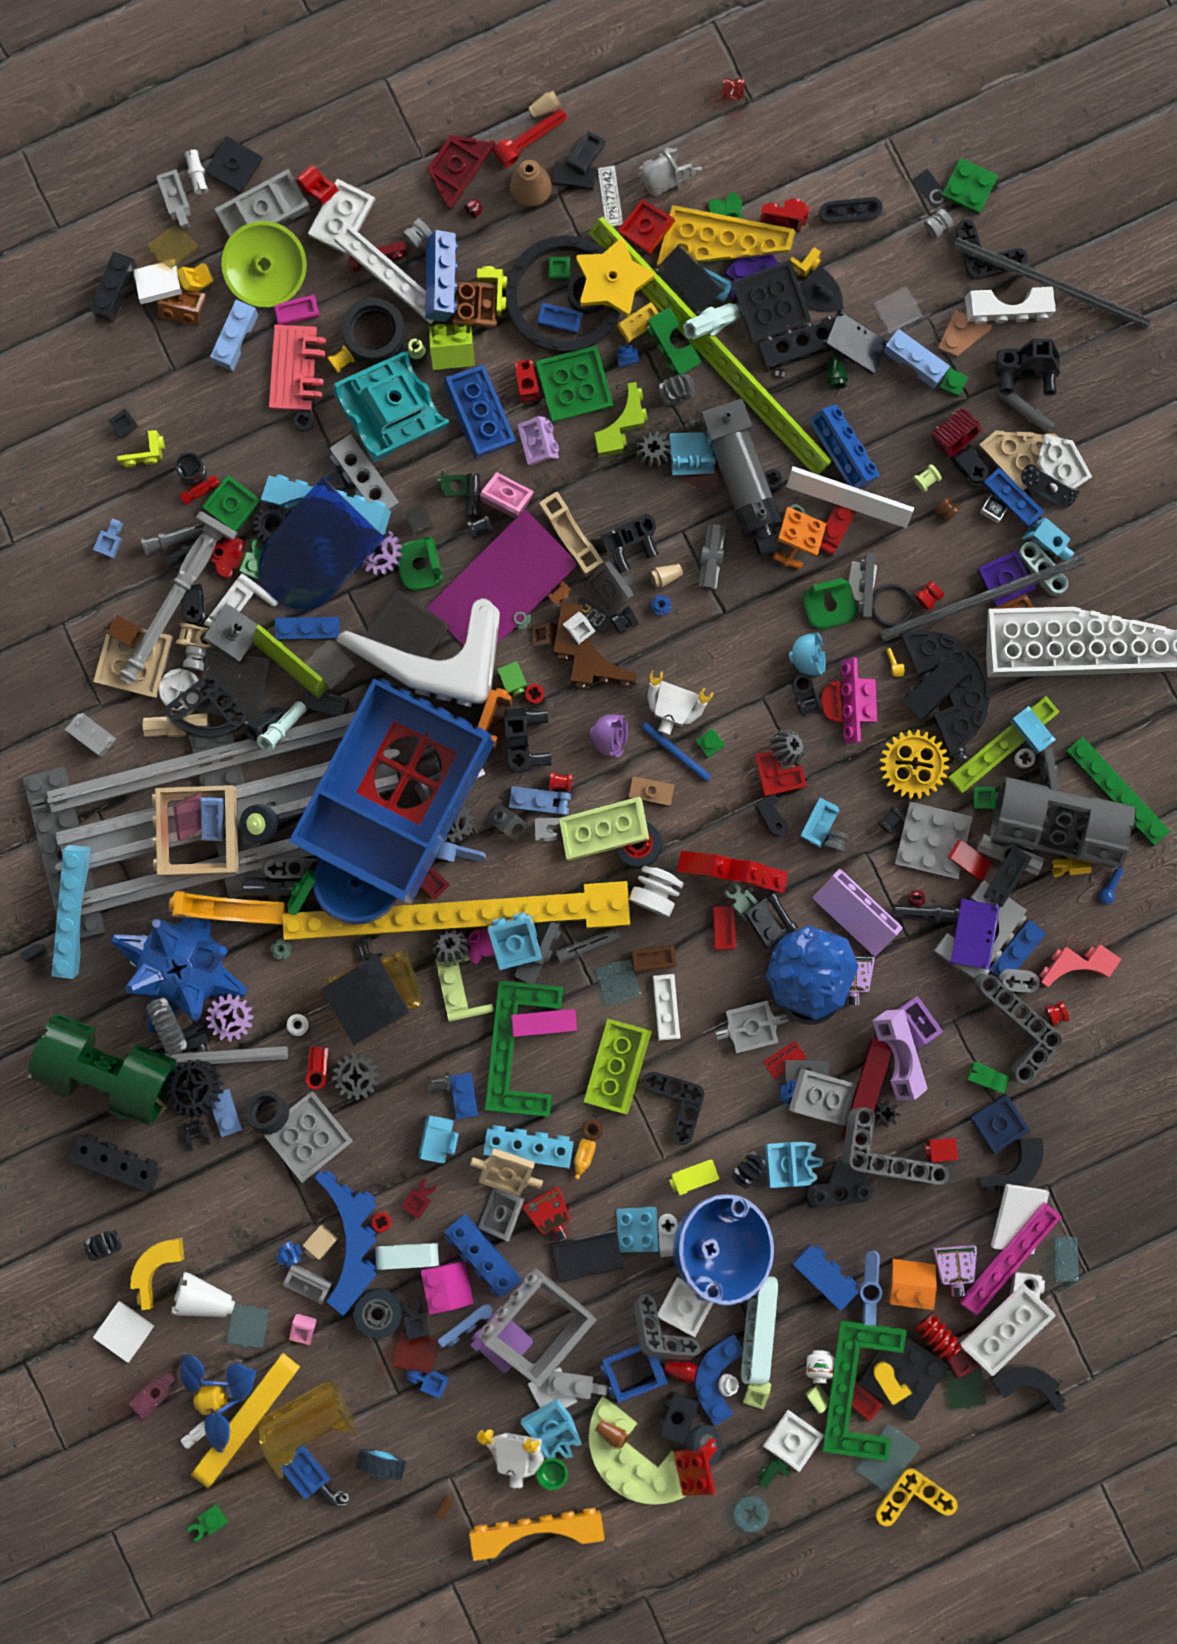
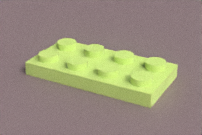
M640 797L559 818L566 859L569 861L649 840L642 798Z

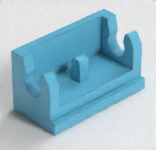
M1029 706L1010 720L1036 755L1056 740Z
M819 798L799 838L821 848L828 830L831 828L840 810L838 809L839 807Z

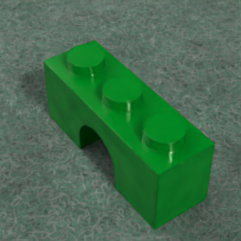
M670 307L646 321V331L651 338L655 337L658 343L656 348L661 356L665 355L669 362L667 367L672 375H682L702 363L692 344L682 349L672 345L670 334L680 326V323Z

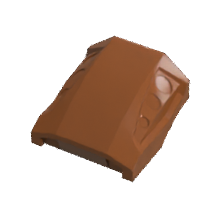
M457 282V290L454 294L457 308L456 312L450 317L451 325L496 327L495 310L498 285L481 282Z

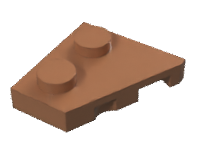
M955 310L938 350L957 358L983 335L988 333L992 325L987 323L975 324V321L968 322L967 314Z

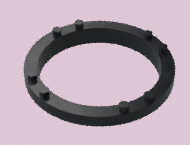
M560 235L543 239L530 246L520 255L508 277L506 299L508 311L514 325L528 341L544 350L569 353L592 347L601 342L613 330L620 318L621 312L611 307L608 316L596 330L574 340H557L546 337L534 330L526 322L518 306L517 292L523 274L534 261L548 253L562 250L576 251L585 255L603 254L606 252L602 247L588 239L572 235Z

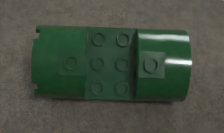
M58 1013L52 1015L44 1029L47 1033H44L41 1039H38L28 1066V1072L32 1074H29L28 1079L49 1087L48 1089L53 1090L56 1095L61 1097L70 1096L78 1085L93 1086L102 1094H111L108 1109L109 1113L114 1114L115 1118L119 1120L132 1119L147 1126H152L162 1109V1106L156 1102V1099L158 1097L163 1104L168 1097L166 1092L170 1090V1088L166 1087V1084L172 1082L169 1075H175L177 1059L138 1044L131 1048L126 1060L94 1048L96 1028Z

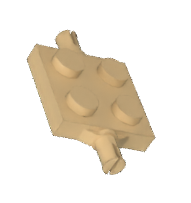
M494 1148L490 1157L485 1161L473 1157L470 1166L482 1169L479 1183L520 1196L522 1190L528 1185L538 1189L542 1186L543 1180L531 1177V1172L534 1168L533 1161Z

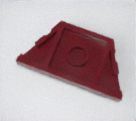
M450 135L427 168L430 178L450 210L453 209L492 152L493 147L496 145L495 141H479L477 138H461L460 136Z

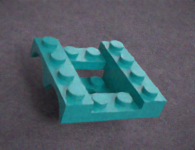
M407 351L334 383L331 390L373 462L391 455L394 450L426 435L429 437L446 429L449 423L448 419L441 417L435 409L427 384L421 382L415 375ZM390 394H396V395H398L399 398H400V401H399V402H393V401H391L390 398H389V395H390ZM414 413V416L385 429L386 426Z

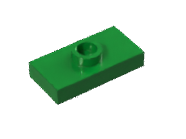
M307 868L300 882L294 884L291 891L292 896L288 901V913L296 915L316 882L313 870Z

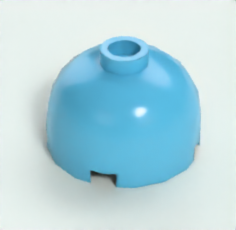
M811 633L799 637L793 645V650L789 652L791 664H794L801 674L816 676L822 675L825 672L826 657L825 651L822 652L819 646L823 645L819 633Z

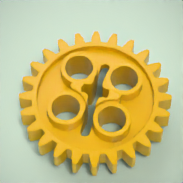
M908 730L906 737L902 732L899 733V740L893 736L891 738L893 745L886 743L885 746L889 751L883 750L881 752L886 758L879 760L880 763L885 764L879 771L886 772L882 780L889 779L886 786L893 785V793L900 790V797L908 793L909 799H912L914 794L920 799L922 792L926 797L930 795L929 789L935 793L937 791L935 784L938 786L943 785L940 778H947L943 771L949 769L948 766L944 765L949 758L942 756L947 751L946 749H939L942 742L934 743L936 736L928 739V732L920 736L919 730L915 732V735H912L911 730ZM900 748H907L910 751V756L908 758L901 757L899 754ZM922 750H928L931 753L930 760L922 759L920 754ZM914 759L916 764H931L933 768L918 766L914 770L912 765H897L895 761L911 763ZM898 769H905L908 776L906 779H900L897 776ZM920 771L928 773L929 780L927 782L919 779L918 774Z

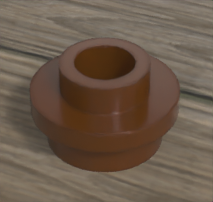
M589 1119L582 1125V1135L587 1140L595 1141L603 1134V1126L596 1119ZM590 1126L596 1127L597 1131L595 1134L588 1132Z

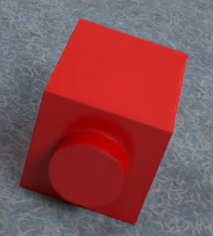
M954 1137L927 1140L928 1145H924L925 1157L929 1158V1162L958 1160L956 1138Z

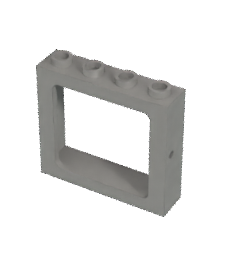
M535 1269L527 1275L519 1289L511 1294L507 1303L498 1309L495 1317L482 1328L478 1336L486 1346L540 1387L597 1319L539 1270ZM539 1287H542L573 1312L575 1317L538 1361L530 1363L497 1336Z

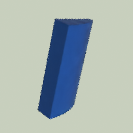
M484 365L445 377L443 385L474 459L496 452L516 442Z

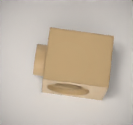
M322 1224L304 1243L303 1246L306 1248L304 1252L313 1260L315 1258L320 1260L338 1238Z

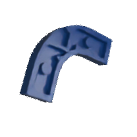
M734 1334L716 1344L705 1354L699 1364L696 1375V1391L699 1401L715 1426L733 1415V1412L719 1391L718 1378L721 1371L728 1364L743 1355V1347Z

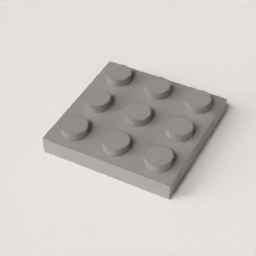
M909 802L894 865L957 880L961 868L947 857L957 840L967 843L972 816Z
M311 1091L289 1109V1118L281 1130L273 1134L264 1135L301 1183L353 1142L314 1091Z

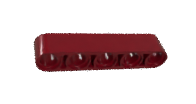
M872 1037L850 1111L854 1108H869L874 1112L892 1053L891 1047L884 1041H878L877 1038ZM862 1112L858 1116L861 1123L864 1121V1114ZM847 1121L842 1133V1139L844 1140L846 1135ZM857 1134L855 1137V1141L857 1144H860L861 1142V1136L859 1134Z

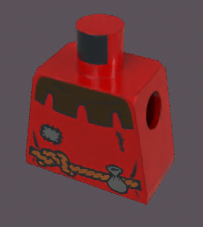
M559 1185L522 1205L524 1211L543 1235L552 1230L557 1241L569 1235L563 1224L570 1220V1216Z

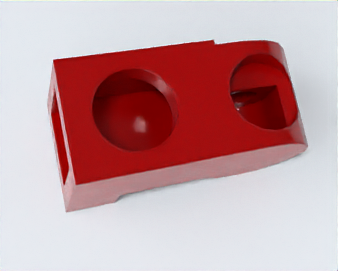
M532 359L515 362L521 403L540 400Z

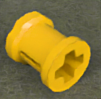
M345 345L337 354L327 357L338 373L348 363L355 362V359Z

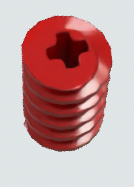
M932 1312L919 1322L914 1331H923L920 1338H929L926 1345H935L932 1352L940 1351L938 1359L945 1357L946 1360H949L962 1348L961 1343L955 1344L957 1338L955 1336L950 1337L951 1331L949 1329L944 1330L946 1325L943 1322L938 1324L940 1318L938 1316L932 1317L934 1314Z

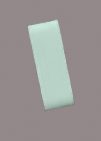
M1034 542L1025 543L1018 552L1025 568L1031 574L1039 571L1038 565H1045L1047 568L1055 566L1051 559ZM1031 549L1034 557L1028 558L1025 556L1024 550ZM1061 573L1060 576L1058 574V577L1055 575V578L1053 576V579L1050 577V580L1048 578V580L1045 579V582L1043 580V582L1040 581L1039 583L1049 595L1054 597L1060 596L1068 588V580ZM1059 581L1062 585V589H1054L1052 586V582Z
M438 1243L375 1247L376 1269L439 1266Z

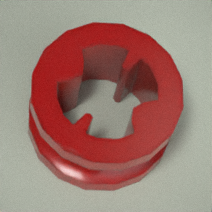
M538 684L529 685L525 691L527 701L532 704H538L543 701V688ZM533 689H538V693L541 696L533 700L532 695L529 694L530 690L533 692Z
M379 1212L373 1216L371 1224L376 1231L384 1232L390 1228L392 1220L389 1214ZM381 1216L386 1217L387 1225L379 1228L377 1226L379 1223L376 1224V1219H380Z

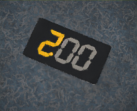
M581 597L577 604L583 605L582 614L593 629L603 633L611 618L606 615L603 609Z

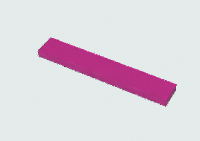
M1044 1202L959 1302L977 1316L1062 1218L1061 1215Z

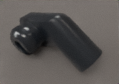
M326 1483L317 1490L331 1506H344L350 1499L347 1492L332 1491Z

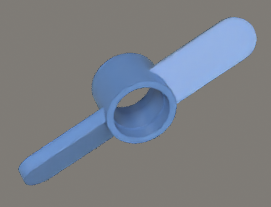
M443 842L436 856L437 859L454 862L455 856L477 862H484L486 860L484 852L448 842Z
M869 1251L866 1254L865 1281L859 1287L860 1296L864 1301L862 1323L876 1325L877 1302L882 1297V1289L878 1283L880 1256L876 1251ZM867 1285L877 1286L878 1295L875 1298L868 1299L864 1297L863 1289Z

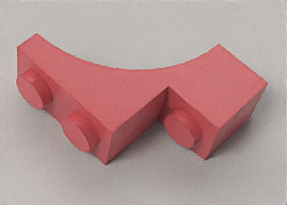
M1101 944L1089 948L1085 954L1086 960L1067 947H1063L1061 950L1058 948L1051 957L1054 961L1050 967L1045 966L1039 974L1041 978L1040 984L1047 988L1058 977L1073 970H1088L1098 973L1105 978L1110 977L1121 959Z

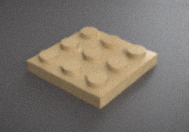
M142 629L143 632L133 649L106 634L93 682L157 699L159 685L161 684L173 637L161 633L144 663L145 669L139 671L137 675L138 681H133L131 685L120 679L122 676L120 670H125L128 665L127 658H132L148 630Z

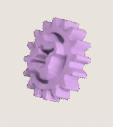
M390 531L387 534L385 532L384 536L374 533L369 535L366 532V539H359L362 546L356 547L361 552V554L356 555L357 559L362 560L360 566H367L366 571L368 573L373 569V573L377 576L379 571L383 575H386L387 569L393 572V565H400L397 558L403 557L398 552L403 549L401 545L397 544L399 539L397 537L392 538L393 533ZM380 539L378 542L372 543V541ZM391 545H392V548H393V554H392V555H391L390 552H389V548H390ZM367 549L369 550V553H370V556H369L368 559H367V557H366V550H367ZM376 550H382L383 554H377ZM387 561L386 564L378 566L381 562Z
M228 994L227 999L221 995L219 997L220 1002L218 1003L214 1000L212 1002L214 1008L209 1007L207 1010L212 1013L206 1017V1020L212 1022L208 1025V1028L214 1027L213 1035L220 1033V1040H223L225 1036H228L229 1041H232L233 1036L239 1040L241 1038L240 1033L242 1032L246 1035L248 1033L246 1027H252L253 1025L248 1022L254 1018V1015L248 1013L252 1010V1007L246 1008L247 1000L240 1002V995H237L235 999H232L231 994ZM231 1003L229 1008L225 1010L219 1009L220 1006ZM239 1007L242 1009L244 1017L240 1016L238 1012ZM233 1010V1018H235V1020H232L228 1024V1026H226L227 1017H225V1015H228ZM216 1018L220 1019L222 1023L221 1028L217 1024ZM235 1025L241 1026L240 1029L229 1032L231 1027Z

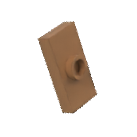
M633 776L629 798L640 797L642 801L671 806L675 785Z

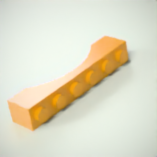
M587 1508L582 1510L583 1513L574 1514V1511L561 1513L560 1517L552 1518V1515H543L539 1517V1520L531 1521L530 1518H523L517 1520L518 1523L509 1524L508 1521L496 1523V1527L487 1528V1525L475 1526L474 1530L470 1531L473 1561L495 1558L513 1541L534 1533L550 1532L562 1534L582 1544L604 1541L601 1510L596 1511L595 1508Z

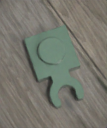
M731 882L730 885L734 889L733 893L730 894L727 890H724L722 893L726 898L734 900L730 906L743 920H747L743 912L758 901L747 890H743L741 893L740 886L735 882Z

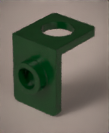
M441 470V477L437 478L438 490H442L443 497L465 496V492H467V476L465 474L445 475L444 470ZM460 480L463 484L462 489L457 492L453 491L450 488L452 481Z

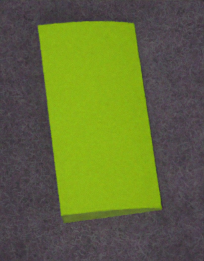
M258 624L253 636L254 645L319 699L329 688V685L322 677Z
M607 1018L584 1102L628 1115L652 1031Z

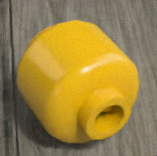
M220 1386L201 1387L194 1396L195 1409L202 1415L211 1413L216 1415L219 1409L228 1404V1397Z

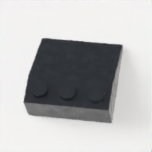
M378 955L321 988L353 1046L410 1014L408 1007Z

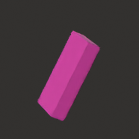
M315 295L286 301L274 306L278 325H287L320 317Z

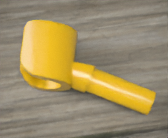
M891 648L886 649L891 663L892 675L894 677L904 676V664H896Z

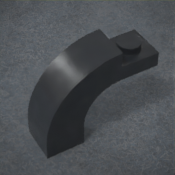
M1043 1138L1017 1139L1019 1156L1015 1167L1004 1175L977 1177L978 1186L984 1187V1190H997V1186L1000 1185V1193L1004 1194L1006 1184L1025 1187L1034 1179L1042 1164Z
M1025 1364L1011 1365L999 1370L994 1376L989 1377L1004 1398L1019 1388L1035 1387L1041 1390L1057 1413L1060 1414L1066 1410V1407L1063 1405L1066 1402L1059 1391L1054 1392L1061 1385L1040 1368Z

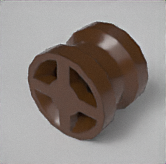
M948 496L934 510V513L943 517V521L947 523L961 508L958 505H954L952 499Z

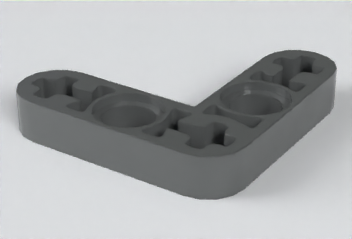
M642 1294L635 1300L634 1312L640 1347L645 1355L658 1358L692 1360L699 1354L700 1345L695 1339L661 1335L656 1303L650 1295ZM644 1321H648L652 1325V1330L646 1328ZM667 1343L673 1345L674 1352L667 1348Z

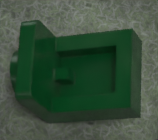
M770 1459L767 1466H762L757 1474V1478H759L758 1484L767 1489L777 1471L789 1477L791 1474L790 1470L787 1469L789 1465L780 1459L776 1461Z

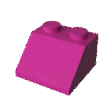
M465 1261L421 1270L429 1315L474 1304Z

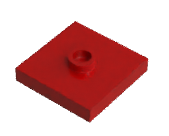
M641 199L617 232L624 239L651 254L675 223V219Z

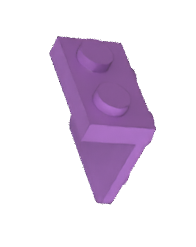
M494 1313L486 1322L489 1323L495 1317L496 1313ZM512 1320L497 1336L521 1356L533 1343L532 1338ZM479 1329L471 1338L474 1341L471 1346L476 1351L482 1352L502 1372H508L512 1365L483 1343L478 1336L481 1333V1329Z

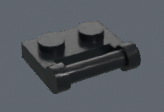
M776 891L771 892L743 912L765 948H770L798 928L795 921L792 922L778 900L779 896ZM771 903L785 925L784 928L780 929L766 905Z

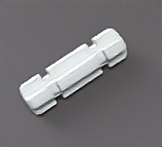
M204 1420L190 1431V1434L181 1439V1443L185 1448L189 1449L195 1443L194 1441L197 1442L205 1435Z

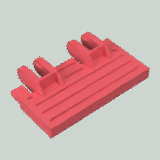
M275 325L269 400L270 409L312 411V401L303 400V398H322V392L304 390V385H323V379L314 378L315 360L306 359V357H325V351L307 349V344H326L324 337H317V327Z

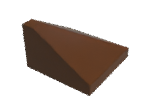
M545 623L531 626L533 647L553 644L557 624Z

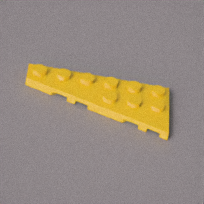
M672 205L670 216L675 219V223L664 236L657 267L678 244H681L698 263L787 253L791 250L795 230Z

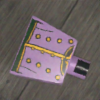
M855 957L859 967L846 998V1005H859V992H869L875 957Z
M976 1246L932 1248L940 1282L942 1284H951L952 1296H965L964 1283L974 1282Z

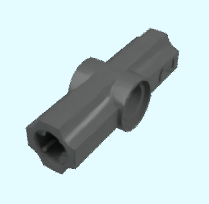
M708 524L698 583V588L703 590L716 591L719 569L722 566L724 554L723 543L726 533V527Z

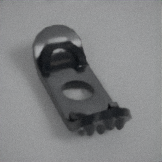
M1027 465L1021 473V481L1024 485L1055 504L1067 508L1074 501H1077L1080 493L1078 489L1069 487L1043 472L1036 465ZM1050 483L1057 485V491L1053 494L1046 493V485Z

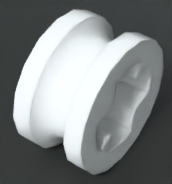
M1021 749L1015 755V763L1020 768H1029L1035 762V755L1030 749ZM1024 753H1027V757L1030 758V762L1027 761L1026 764H1023V760L1019 759V756H1023Z

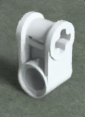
M664 1214L658 1220L660 1257L673 1256V1240L678 1224L676 1218L671 1214ZM667 1219L670 1220V1223H674V1225L670 1226L669 1230L662 1226Z

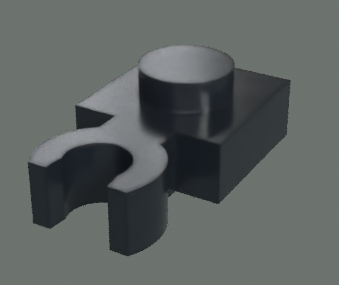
M418 1299L415 1300V1309H409L408 1303L404 1302V1309L410 1316L403 1318L408 1341L430 1336L425 1313L420 1315L418 1313L421 1308Z

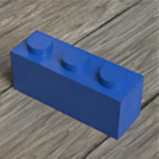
M809 1244L792 1264L841 1311L859 1292L855 1288L858 1284L849 1276L844 1278L839 1273L842 1269L833 1260L829 1263L824 1258L826 1253L818 1245L813 1247Z

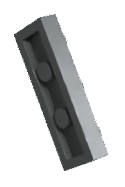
M866 552L864 558L860 560V571H864L863 579L859 580V592H862V600L858 601V613H861V619H870L872 617L875 553Z

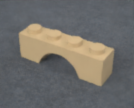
M555 492L539 502L541 511L570 555L578 563L577 566L585 578L595 573L603 565V561L593 545L579 529L559 493Z

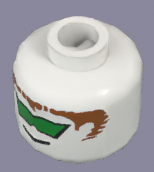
M813 1351V1354L807 1357L806 1375L813 1379V1383L826 1384L827 1380L833 1378L835 1358L830 1356V1352Z

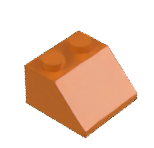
M892 1259L887 1302L890 1305L934 1310L936 1264Z

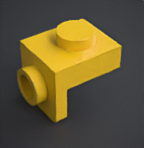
M814 247L802 263L791 257L789 261L791 260L796 276L801 275L805 278L811 269L814 271L821 262L819 259L821 251Z
M205 263L200 264L194 269L181 267L176 271L179 276V283L185 290L199 292L213 282V278Z

